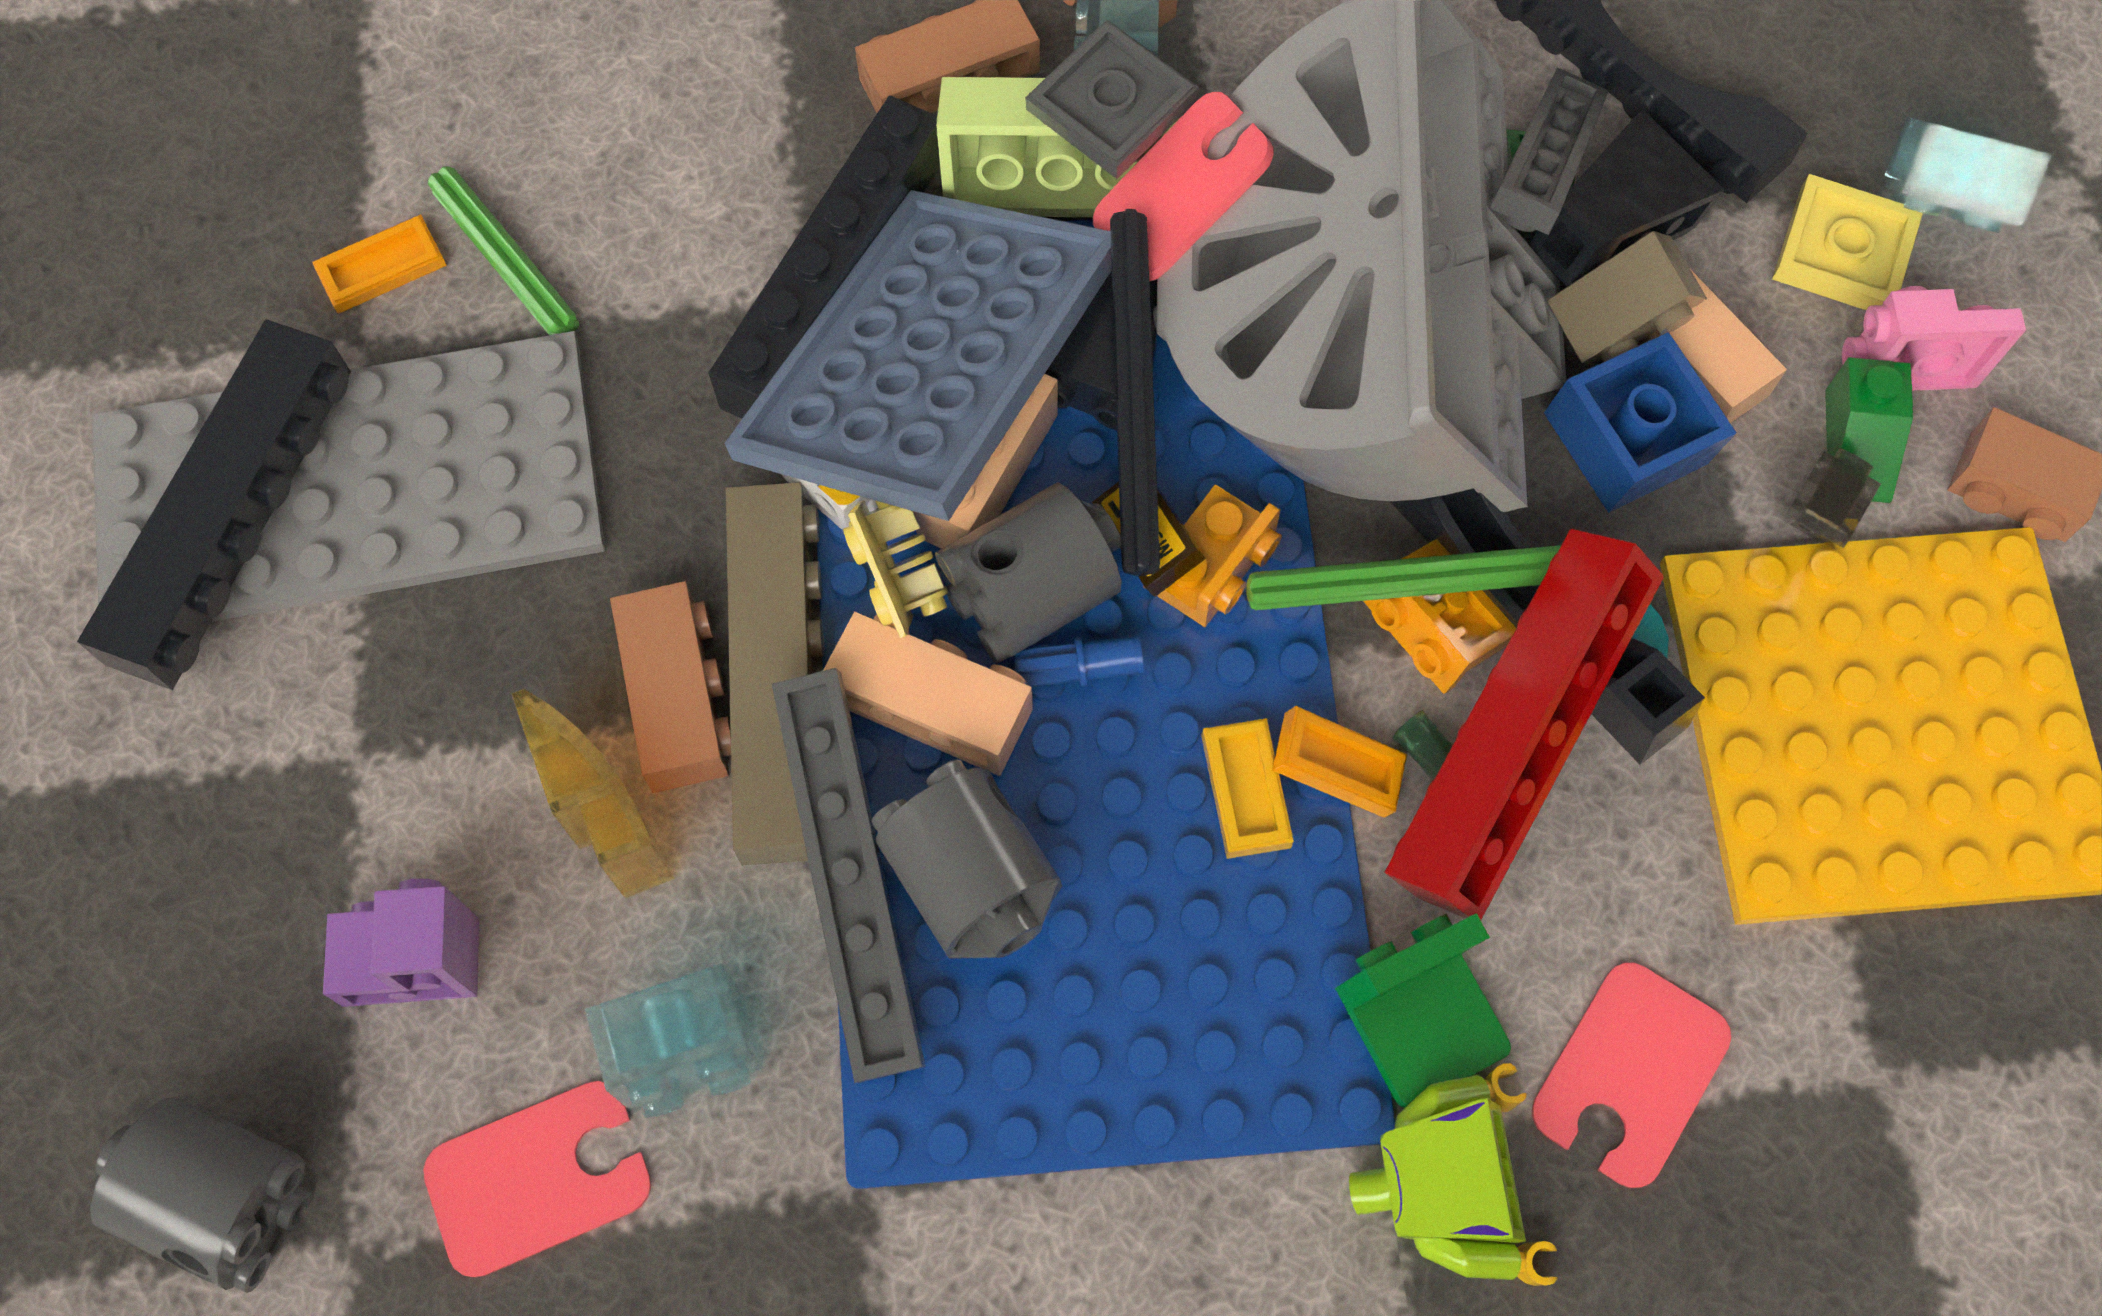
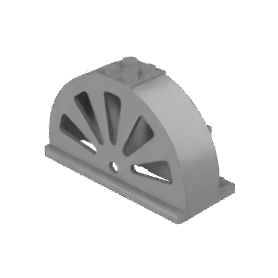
M1346 0L1320 15L1289 37L1267 56L1230 96V99L1243 114L1230 127L1222 129L1214 136L1208 147V158L1217 160L1229 154L1236 146L1239 136L1252 123L1271 141L1274 156L1270 166L1256 182L1165 274L1157 279V306L1153 311V320L1157 334L1167 341L1172 358L1184 380L1205 405L1283 468L1310 484L1333 493L1357 499L1379 501L1420 500L1474 488L1476 492L1482 493L1502 512L1527 507L1521 399L1561 389L1566 382L1563 329L1547 300L1560 292V281L1514 227L1502 219L1501 213L1490 209L1508 170L1503 70L1449 0Z

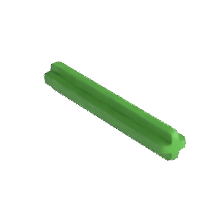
M443 166L438 173L431 174L428 179V185L432 189V194L549 335L577 330L579 321L576 319L574 311L459 173L452 167Z

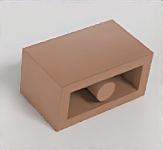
M1993 407L1971 432L1947 490L1963 497L1964 503L1977 512L1986 514L2000 513L2022 523L2023 528H2033L2036 538L2043 540L2058 539L2066 542L2093 515L2102 491V453Z

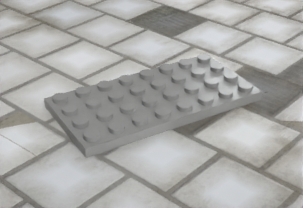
M575 331L350 369L351 374L345 395L338 403L333 404L320 427L317 445L310 454L305 455L291 479V487L286 500L281 506L274 509L261 532V541L257 552L249 561L243 564L230 588V598L225 609L218 616L214 617L211 622L606 551L580 350ZM222 392L92 414L98 604Z

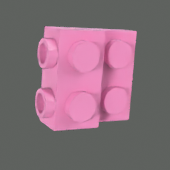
M1910 286L1898 291H1891L1882 305H1871L1867 308L1864 316V331L1859 337L1846 338L1843 344L1842 364L1845 363L1848 357L1911 363L1912 391L1977 388L2023 335L2026 327L2021 308L1994 309L1988 305H1978L1959 311L1954 289L1927 290L1922 286Z

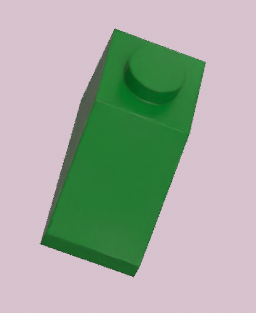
M1848 357L1825 389L1828 497L1891 503L1913 421L1911 363Z

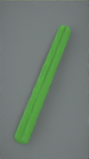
M1561 545L1253 572L1247 580L1246 593L1252 609L1266 610L1534 586L1541 584L1548 571L1550 561L1558 553Z

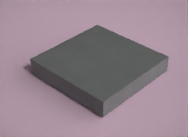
M1107 19L1025 97L1026 110L1118 179L1198 100L1199 87Z

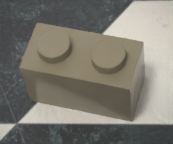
M1652 231L1547 300L1581 362L1599 365L1638 347L1639 341L1657 330L1663 335L1685 325L1695 316L1692 308L1705 301L1707 297L1672 237Z

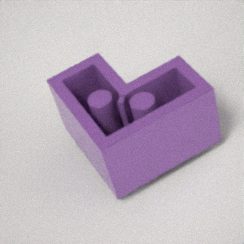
M432 879L404 880L399 883V889L375 891L374 901L353 904L351 912L327 914L323 995L342 1007L477 997L479 918L448 888L442 886L441 882Z

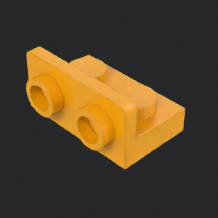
M1215 484L1184 524L1206 559L1157 596L1203 627L1208 625L1218 610L1225 615L1228 614L1246 587L1247 583L1242 580L1253 563L1263 567L1278 547L1282 535L1276 532L1281 509L1269 503L1260 513Z
M1435 539L1402 559L1451 554ZM1483 590L1363 601L1371 610L1376 623L1394 636L1412 657L1417 670L1423 676L1430 678L1443 694L1453 689L1467 671L1507 647L1516 630L1512 622Z

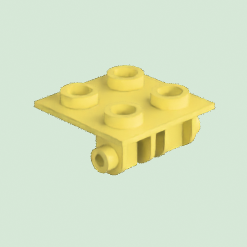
M862 500L849 512V526L843 528L844 535L858 565L866 562L869 563L875 578V588L870 589L869 592L883 626L894 623L899 637L903 638L907 636L913 619L911 610L920 607L925 617L945 609L947 605L943 596L948 591L943 584L935 563L903 576L899 574L933 558L931 551L915 555L896 564L892 557L893 554L926 540L924 533L911 536L889 546L886 543L920 528L914 512L879 501H875L878 509L869 512L865 500Z

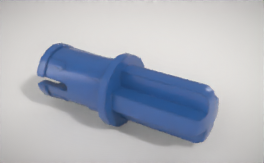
M1139 634L1133 635V637L1083 643L1080 636L1075 637L1074 644L1025 649L1017 653L1014 658L1015 672L1025 679L1026 685L1031 687L1080 681L1081 687H1087V680L1137 674V676L1144 675Z

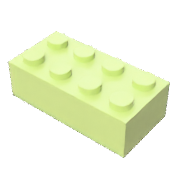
M942 77L936 126L943 197L1039 217H1093L1100 201L1173 125L1116 179L1026 110L1025 97L1045 78Z

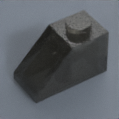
M1841 448L1835 456L1823 451L1817 456L1777 518L1833 549L1844 548L1881 483L1868 476L1874 467L1858 456Z

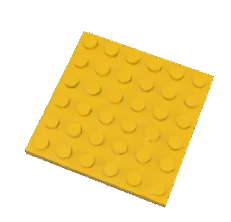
M2026 527L1666 555L1663 557L1660 567L1664 575L1663 582L1682 673L1705 697L1693 719V725L1735 925L2102 895V770L2033 528Z

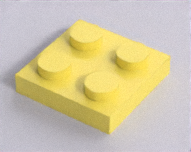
M1808 174L1800 189L1772 280L1863 310H1867L1871 305H1882L1891 291H1898L1902 287L1924 210Z

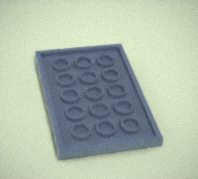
M910 190L724 444L731 459L949 521L1112 271L1111 232Z

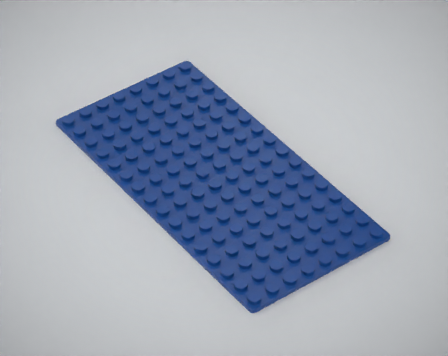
M1093 219L1063 221L1094 228ZM1158 335L1153 368L1157 485L1183 525L1216 484L1260 513L1269 503L1281 509L1276 532L1282 535L1278 547L1263 567L1253 563L1242 578L1243 581L1247 583L1249 575L1253 572L1316 567L1304 480L1283 468L1205 405L1184 380L1172 358L1167 341ZM1072 407L1058 408V415L1001 514L1056 482L1066 486L1079 500L1092 504V501L1119 481L1117 430L1100 424L1092 415ZM818 509L820 541L817 542V557L820 563L822 579V599H819L820 619L822 620L824 633V657H822L824 670L854 611L871 619H874L877 613L869 592L870 589L875 588V578L869 563L866 562L861 565L856 563L847 544L844 531ZM916 530L905 535H902L898 538L887 541L886 543L889 546L911 536L917 535ZM923 541L892 555L896 564L915 555L931 551L932 559L900 572V576L935 563L944 586L947 587L951 584L935 556V553L941 550V548ZM1119 548L1112 552L1122 581L1121 592L1026 648L1033 649L1074 644L1075 637L1080 636L1083 643L1133 637V635L1139 634L1144 675L1137 676V674L1087 680V687H1081L1080 681L1032 687L1033 710L1001 776L991 773L1007 803L1018 818L1022 820L1062 883L1060 891L1051 903L1041 932L1019 950L1001 958L949 959L879 848L926 1067L870 1081L854 1083L838 1006L846 1179L852 1187L867 1189L1381 1145V1135L1395 1129L1391 1092L1335 990L1337 986L1361 972L1355 960L1371 951L1350 803L1279 774L1294 840L1292 848L1227 859L1201 737L1203 728L1267 718L1274 754L1276 755L1284 714L1291 708L1298 706L1338 724L1321 605L1254 610L1249 605L1245 587L1241 597L1228 614L1225 615L1218 610L1208 625L1203 627L1158 596L1154 597L1143 587L1138 576L1124 573L1122 570L1121 549ZM947 594L943 596L947 607L937 613L924 617L920 607L911 610L913 619L908 630L909 635L930 644L933 640H942L953 644L967 655V660L990 669L991 665H1001L1015 671V655L1008 657L998 664L993 662L978 637L977 632L981 630V627L975 618L971 616L963 620L955 611ZM849 711L872 818L883 807L894 801L905 799L908 802L912 797L929 787L926 780L936 769L948 762L961 760ZM961 760L967 770L980 768Z

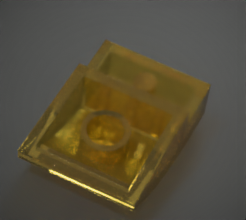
M525 689L511 693L551 813L578 848L582 849L593 845L599 865L624 898L675 879L663 849L647 820L602 753L572 722L545 701Z

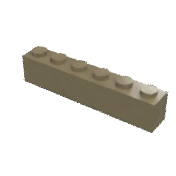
M801 482L726 487L733 850L742 866L808 861L772 683L812 674L813 658L824 657L822 620H811V599H822L819 561L809 562L808 543L820 541L817 505L806 504Z

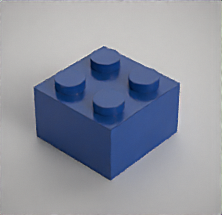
M1669 332L1567 379L1544 411L1545 416L1608 513L1707 465L1737 433Z

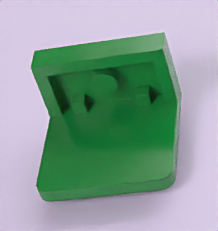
M1447 913L1431 920L1410 932L1416 944L1400 952L1397 951L1392 941L1375 948L1355 960L1361 972L1335 988L1393 1098L1403 1108L1410 1104L1429 1085L1470 1077L1504 1059L1511 1051V1043L1462 956L1466 951L1490 938L1477 913L1455 924H1452Z

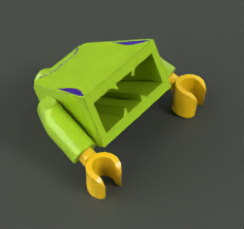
M1503 1063L1490 1072L1485 1079L1475 1075L1429 1085L1397 1115L1395 1129L1381 1135L1380 1143L1384 1167L1350 1173L1349 1190L1356 1214L1363 1215L1392 1210L1394 1227L1398 1237L1414 1240L1415 1246L1423 1258L1466 1278L1513 1280L1518 1277L1524 1283L1534 1286L1554 1284L1558 1277H1541L1535 1272L1532 1265L1533 1256L1537 1251H1557L1553 1243L1547 1241L1528 1242L1519 1247L1512 1244L1526 1242L1502 1112H1508L1517 1107L1526 1099L1527 1094L1521 1093L1518 1096L1506 1095L1498 1085V1078L1514 1075L1518 1071L1517 1068L1511 1063Z

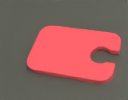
M1211 92L1197 100L1100 201L1093 214L1094 228L1110 231V218L1114 213L1123 212L1125 209H1136L1137 212L1145 214L1147 217L1149 282L1165 274L1256 182L1270 166L1273 159L1274 150L1271 141L1254 123L1239 136L1236 146L1229 154L1217 160L1208 158V147L1214 136L1222 129L1230 127L1243 114L1235 103L1222 92Z
M1622 963L1615 966L1605 977L1535 1097L1532 1106V1118L1537 1129L1547 1138L1568 1150L1578 1133L1580 1113L1586 1107L1593 1104H1604L1611 1107L1620 1115L1624 1123V1136L1616 1149L1607 1152L1598 1171L1628 1188H1642L1651 1184L1659 1175L1729 1049L1731 1042L1730 1027L1725 1018L1716 1010L1648 968L1637 963Z
M601 1081L583 1084L444 1142L433 1149L424 1165V1181L448 1258L456 1271L468 1277L486 1276L631 1214L643 1206L649 1197L651 1181L641 1152L621 1160L615 1169L599 1176L587 1174L577 1162L576 1150L578 1143L586 1133L601 1127L612 1129L631 1121L624 1100L615 1087Z

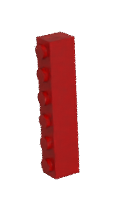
M1570 529L1558 553L1550 561L1545 577L1528 608L1522 613L1513 636L1497 665L1491 670L1481 695L1466 722L1460 727L1456 741L1437 776L1428 786L1424 800L1405 835L1397 843L1393 857L1384 871L1385 874L1418 899L1463 918L1477 913L1480 920H1482L1664 578V575L1636 543Z

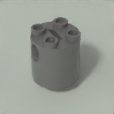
M1059 482L935 553L943 573L951 582L946 588L948 591L947 596L952 606L963 620L971 616L975 618L981 627V630L977 632L985 651L996 664L1016 655L1121 592L1122 581L1112 552L1121 548V537L1114 522L1101 505L1097 503L1092 505L1079 500L1066 486Z
M961 760L948 762L936 769L927 778L926 783L929 786L927 789L912 797L908 802L905 799L894 801L875 814L871 821L878 832L875 841L949 959L1001 958L1019 950L1041 932L1051 903L1060 891L1062 883L1022 820L1018 818L1007 803L990 771L983 768L967 770Z
M177 1097L161 1099L145 1110L132 1125L121 1127L108 1139L96 1162L95 1186L90 1211L92 1224L101 1231L224 1290L235 1287L249 1293L258 1286L269 1268L271 1262L269 1250L281 1228L290 1232L297 1228L302 1217L296 1215L295 1212L299 1205L308 1208L313 1199V1193L302 1188L305 1180V1161L299 1154Z

